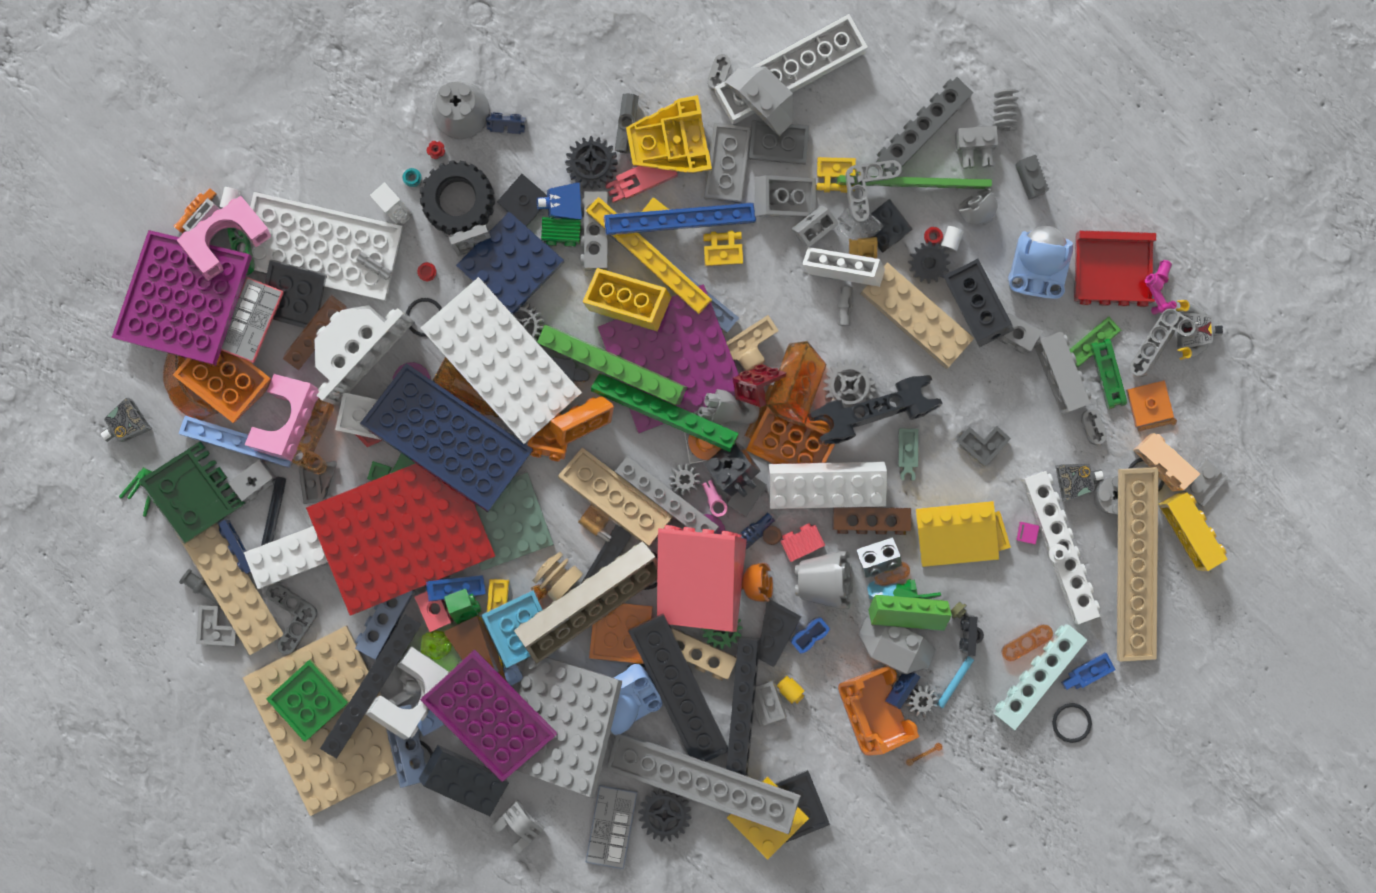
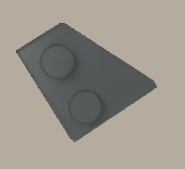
M336 461L298 466L303 504L317 503L325 500L337 465Z

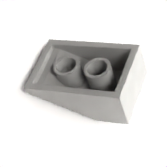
M770 175L755 178V216L807 217L816 210V178Z

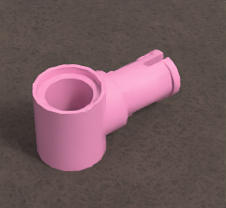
M713 479L708 481L710 488L706 482L701 484L708 497L707 502L711 513L717 517L723 516L727 512V504L722 496L718 494ZM718 502L724 505V511L720 514L715 513L713 510L714 504Z

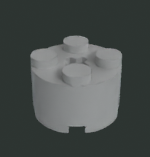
M1118 476L1104 478L1103 481H1099L1095 486L1094 502L1102 512L1118 515V498L1113 499V492L1118 493Z

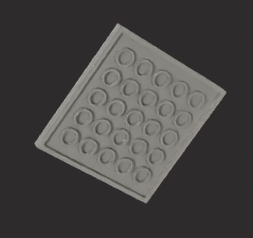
M530 656L525 661L522 673L523 678L520 681L518 694L557 734L516 771L588 797H595L623 681L549 657L536 664Z

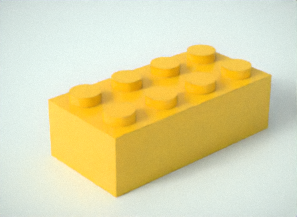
M597 268L583 303L591 312L658 331L672 297L664 287Z
M1188 492L1176 493L1159 503L1158 506L1195 568L1199 571H1209L1228 560L1225 555L1227 554L1225 548L1218 544L1215 539L1217 537L1215 531L1207 526L1205 522L1207 519L1201 510L1198 511L1195 506L1197 502L1193 495L1188 494Z

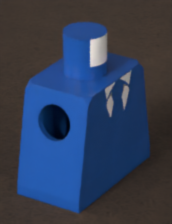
M580 183L548 189L547 197L537 198V209H548L549 218L582 219Z

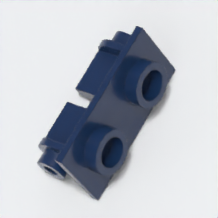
M493 112L486 118V120L490 121L487 122L486 129L490 130V132L504 133V126H508L507 133H525V125H522V123L526 121V118L520 114L503 116L502 113Z

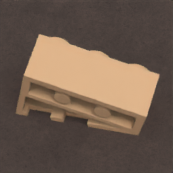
M1155 433L1149 434L1133 451L1150 468H1158V477L1164 481L1172 492L1185 490L1200 473L1167 445L1162 436Z

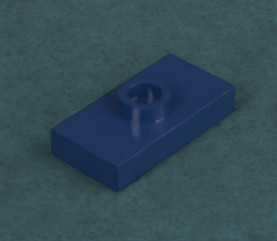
M914 672L906 675L902 673L885 702L901 709L919 681L920 676Z

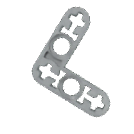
M890 160L855 165L846 171L845 179L850 213L854 221L863 222L869 217L865 183L896 178L902 171L899 162ZM881 165H883V169H888L893 165V168H897V171L894 172V175L889 171L885 172L884 176H882L883 170ZM870 167L878 169L877 177L873 178L868 174ZM855 170V173H859V176L856 177V182H861V185L851 187V184L855 182L854 177H850V174ZM854 189L862 191L861 199H855L852 196ZM863 201L864 204L860 205L861 211H864L865 214L862 215V218H860L859 215L855 214V212L858 211V205L854 206L853 203H860Z

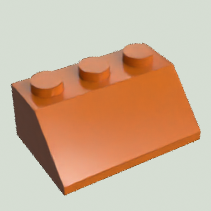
M602 396L598 398L593 397L581 406L572 407L569 412L563 415H556L550 421V429L562 447L611 423L614 406Z

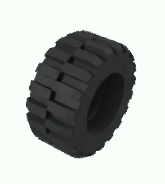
M453 160L449 161L447 165L441 163L438 165L439 168L437 170L432 169L429 172L431 175L423 180L424 187L420 188L421 198L419 199L424 215L437 230L450 236V234L454 235L460 231L466 232L474 226L486 225L489 222L488 218L494 212L495 193L490 181L482 170H479L473 164H467L466 161L460 160L459 163H456ZM454 182H465L475 192L473 207L467 213L460 216L447 214L440 204L441 193L448 185Z

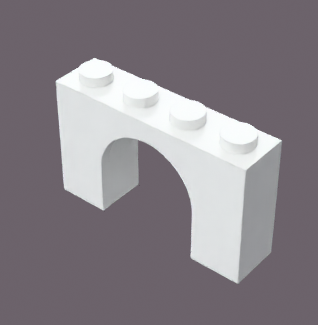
M413 647L405 651L397 664L399 668L418 681L421 688L420 699L448 673L447 670ZM379 696L375 698L366 715L405 740L409 737L412 738L418 731L416 726L420 720L423 721L429 711H427L428 707L421 700L413 709H402L384 697Z

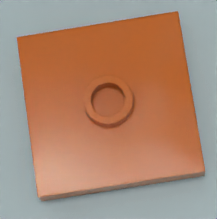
M1165 380L1126 390L1135 427L1174 417Z

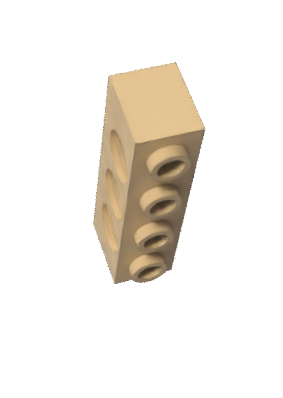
M671 627L676 640L682 641L685 645L682 652L687 662L695 664V669L705 673L706 670L712 672V677L723 681V678L728 680L737 657ZM692 650H701V658H692ZM717 657L720 661L719 665L711 667L708 664L710 658Z

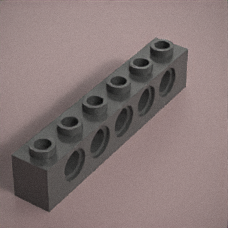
M958 77L953 81L949 79L943 86L945 90L940 95L936 93L929 100L931 104L927 108L923 106L916 114L918 117L914 121L909 120L903 127L905 131L901 135L897 133L890 140L892 144L887 149L883 147L878 152L876 162L895 160L903 167L974 92ZM945 96H952L954 98V102L948 103L945 100ZM938 109L941 112V116H934L931 110ZM918 123H926L928 129L921 130L918 126ZM912 136L915 142L909 144L906 142L905 137ZM898 149L901 152V157H894L892 150ZM891 165L890 168L883 170L885 172L890 171L894 175L897 168H893V165Z

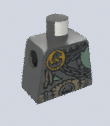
M125 398L104 418L108 428L103 430L101 435L107 442L114 437L120 442H125L150 431L152 428L134 401L130 398Z
M1090 464L1055 465L1062 501H1068L1095 491L1094 482L1104 480L1102 470L1091 471Z

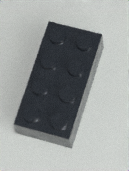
M440 745L436 746L419 777L424 787L489 817L509 784L507 779L502 782L489 768Z

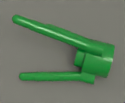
M144 467L141 471L139 470L136 477L119 495V498L122 499L133 487L127 497L131 499L141 485L139 480L152 471ZM149 495L145 503L143 517L147 516L151 498Z

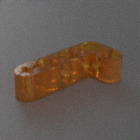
M318 397L297 447V452L291 461L297 467L314 474L325 472L327 468L326 461L320 455L314 453L333 413L334 404L322 401ZM318 418L319 423L316 426H312V421ZM306 436H311L310 442H303ZM303 453L302 459L295 461L296 455ZM316 460H320V465L317 468H313V463Z

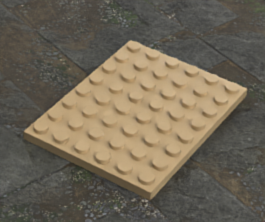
M348 626L243 677L310 816L397 773L386 728L366 714L336 759L321 750L320 747L347 705L311 738L304 742L266 700L268 696L311 659L350 702L368 674L369 668L361 652L355 649L357 644ZM379 691L378 695L376 696V698L379 697V696H382L381 693H380V691Z

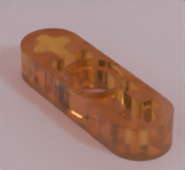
M1040 624L1002 647V657L1008 661H1015L1051 640L1053 636L1052 628L1048 625ZM1041 628L1044 630H1048V632L1046 633V638L1040 636L1035 639V637L1031 635L1032 633H1034L1035 636L1040 634ZM1025 637H1029L1032 640V645L1029 648L1022 646V640ZM1017 642L1022 652L1020 653V651L1017 649L1013 652V657L1009 655L1006 656V653L1008 652L1007 648H1016L1017 646L1015 645V643Z

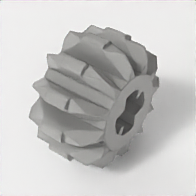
M679 464L680 472L672 469L676 477L669 476V479L675 480V482L669 485L670 487L677 485L674 489L675 493L682 489L681 496H684L686 489L688 494L692 495L691 487L695 491L698 490L693 484H701L700 480H694V478L700 476V473L693 475L692 473L696 470V467L688 471L689 464H686L685 470H682V466ZM686 475H688L690 477L688 479L690 480V483H684L682 485L679 482L681 481V479H679L680 476L685 477Z
M919 684L917 685L918 691L913 689V695L908 696V699H911V701H907L905 704L911 706L908 710L910 713L915 711V716L919 717L922 712V716L925 718L927 717L926 711L933 714L934 712L930 708L938 707L937 704L933 703V701L938 700V697H931L935 690L932 689L928 692V685H925L922 691V687ZM924 696H925V697H926L925 700H924L925 704H924V705H922V704L918 705V703L920 702V701L918 700V698H919V697L924 698Z

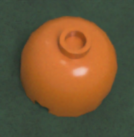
M767 563L753 564L743 574L742 590L751 600L768 602L770 601L768 598L772 597L773 578L768 577V571H771Z

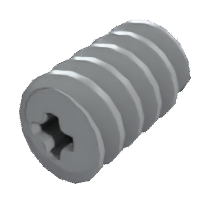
M1003 89L994 93V97L997 99L994 100L996 107H994L993 111L996 114L993 116V119L996 122L993 123V126H997V129L1002 131L1017 130L1012 124L1017 123L1018 120L1012 119V117L1018 115V113L1012 111V109L1018 107V105L1013 104V101L1018 100V97L1013 96V94L1019 92L1018 90Z

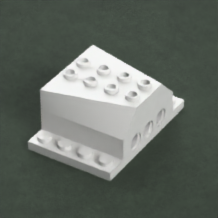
M369 305L334 313L330 318L331 322L326 327L320 328L316 333L315 367L330 380L328 383L325 382L320 386L317 396L322 401L338 405L342 401L343 392L350 393L415 321L399 308L391 310L385 317L387 320H385Z

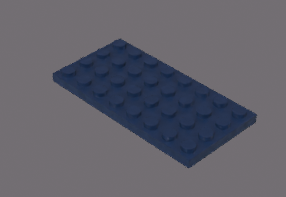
M407 363L360 422L363 428L486 512L490 511L533 451L532 448L523 444L516 437Z

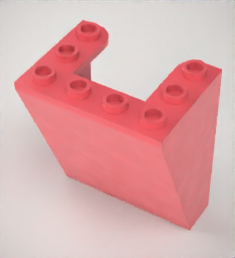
M665 525L664 529L658 528L657 616L664 613L669 625L737 632L747 539L741 538V534L729 531H722V535L714 534L715 530L703 529L701 533L695 532V528L684 527L683 529Z

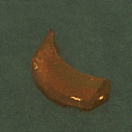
M168 353L164 363L163 380L172 403L185 415L201 421L217 414L218 411L210 404L204 403L202 399L196 401L189 394L186 385L173 376L186 358Z
M445 357L433 382L483 416L493 415L494 417H499Z

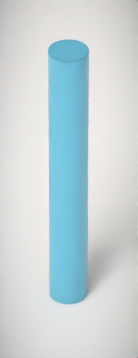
M967 656L937 702L938 706L944 708L974 659Z

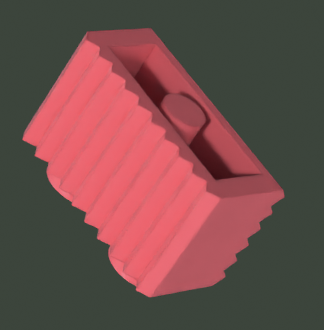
M808 523L800 527V532L794 534L791 531L782 536L783 540L780 543L790 562L825 546L816 525L811 526Z

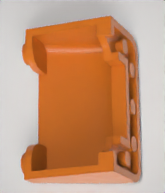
M883 666L840 683L838 686L859 747L867 756L885 754L919 738L916 724L911 720H904L901 709L885 702L893 689L891 684L895 683L897 678L896 670L888 666Z

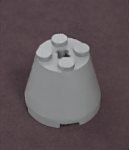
M465 81L449 82L440 87L432 103V116L437 127L451 138L467 139L477 135L487 124L488 120L486 118L490 113L489 103L480 88Z
M838 551L801 561L800 565L795 566V576L798 577L795 595L800 596L805 601L836 609H849L851 603L848 601V597H850L853 591L852 565L847 560V558H850L849 552Z

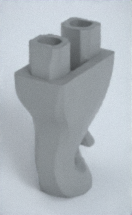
M719 389L716 390L715 394H706L704 402L709 407H700L698 411V416L719 425L731 421L741 424H752L756 422L759 416L758 406L742 401V404L745 406V411H743L732 394Z

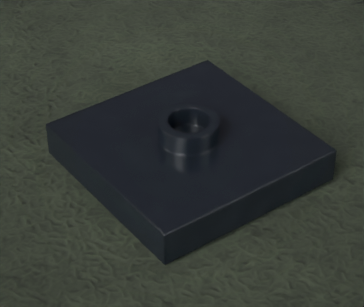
M521 173L497 203L527 227L542 210L537 209V198L547 197V195Z

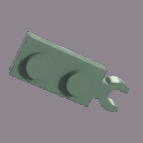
M899 428L898 467H903V471L900 474L901 480L905 479L906 473L911 475V481L915 480V473L912 467H918L919 429Z

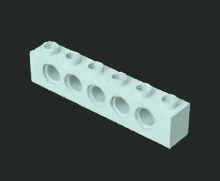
M1061 625L1055 632L1056 637L1053 641L1049 640L1043 647L1044 652L1032 660V667L1020 675L1019 683L1016 686L1013 685L1007 692V698L1004 701L1001 700L996 705L994 714L1013 730H1016L1086 643L1087 639L1070 625ZM1061 641L1067 642V648L1064 651L1059 649ZM1049 656L1055 657V663L1052 666L1047 664ZM1037 671L1043 672V678L1040 681L1035 679ZM1025 686H1030L1031 693L1027 696H1024L1022 692L1023 688ZM1018 701L1019 708L1012 711L1010 708L1011 703Z

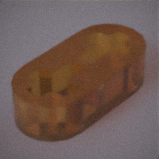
M902 562V567H906L903 576L900 573L894 574L893 571L895 570H888L883 572L891 573V576L885 578V582L882 579H878L880 574L874 576V579L880 585H887L908 577L910 567L907 563Z

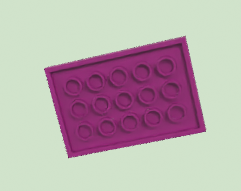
M475 649L420 699L502 782L557 734Z

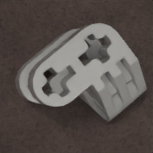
M518 800L491 826L498 834L509 824L512 830L520 836L519 840L511 847L517 854L521 853L545 828L523 809L524 806Z

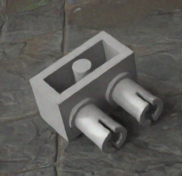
M997 126L958 128L955 133L956 152H962L963 168H975L974 151L979 150L982 152V167H993V150L998 146Z

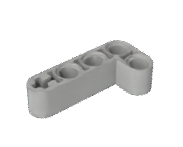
M1165 310L1130 364L1131 373L1138 377L1147 376L1175 331L1187 338H1192L1198 332V325L1176 310ZM1170 314L1176 315V320L1173 323L1167 322V317ZM1191 323L1193 325L1192 331L1184 333V326ZM1160 330H1164L1166 334L1162 340H1158L1156 337L1157 332ZM1153 346L1155 353L1148 357L1146 350L1148 347ZM1141 357L1150 360L1149 363L1142 360ZM1137 365H1142V367L1144 368V370H1143V371H1138V369L1136 368V366H1137Z

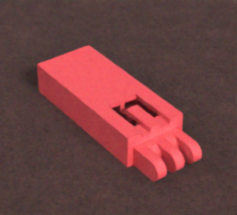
M637 166L617 175L616 180L606 184L605 187L609 189L614 186L615 189L608 192L609 196L617 193L618 196L611 199L614 203L624 198L627 200L678 177V174L673 170ZM638 178L640 185L628 190V186L634 185L632 179Z

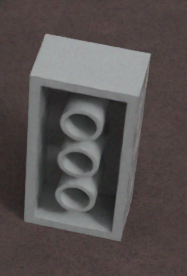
M1062 331L1037 341L1034 347L1061 414L1091 404V395L1089 390L1084 388L1082 383L1084 377L1081 371H1078L1076 368V357L1073 352L1070 353L1068 337L1063 335Z

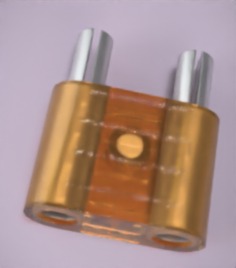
M593 504L588 507L578 521L580 525L595 536L599 535L607 542L612 538L603 531L607 523L611 520L620 527L619 524Z

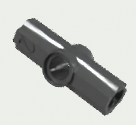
M622 94L615 151L619 153H631L626 127L622 126V122L624 120H630L632 124L636 122L639 96L635 94Z

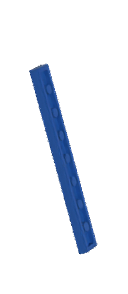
M754 203L604 215L606 235L756 222Z

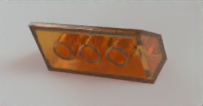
M808 341L788 344L779 368L780 371L786 372V377L774 382L766 403L775 416L800 426H805L827 365Z

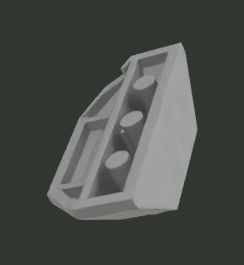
M766 66L738 68L725 81V84L778 136L793 123V93Z
M869 617L865 618L858 634L871 659L905 675L928 668L936 650L924 637L903 627L871 625Z

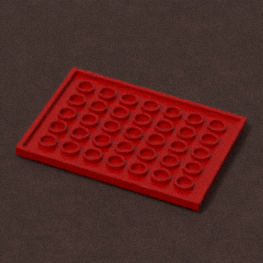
M413 464L306 507L350 616L427 585L426 582L439 580L495 557L474 503L418 464Z

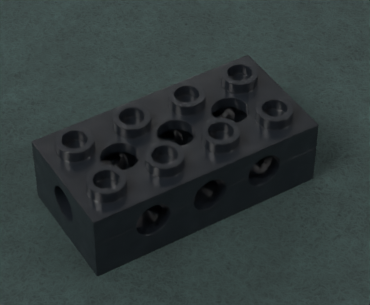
M979 259L944 275V279L979 348L1014 331L1013 325ZM968 285H974L973 288L967 289ZM977 301H983L982 304L975 305ZM986 317H991L990 321L983 322Z

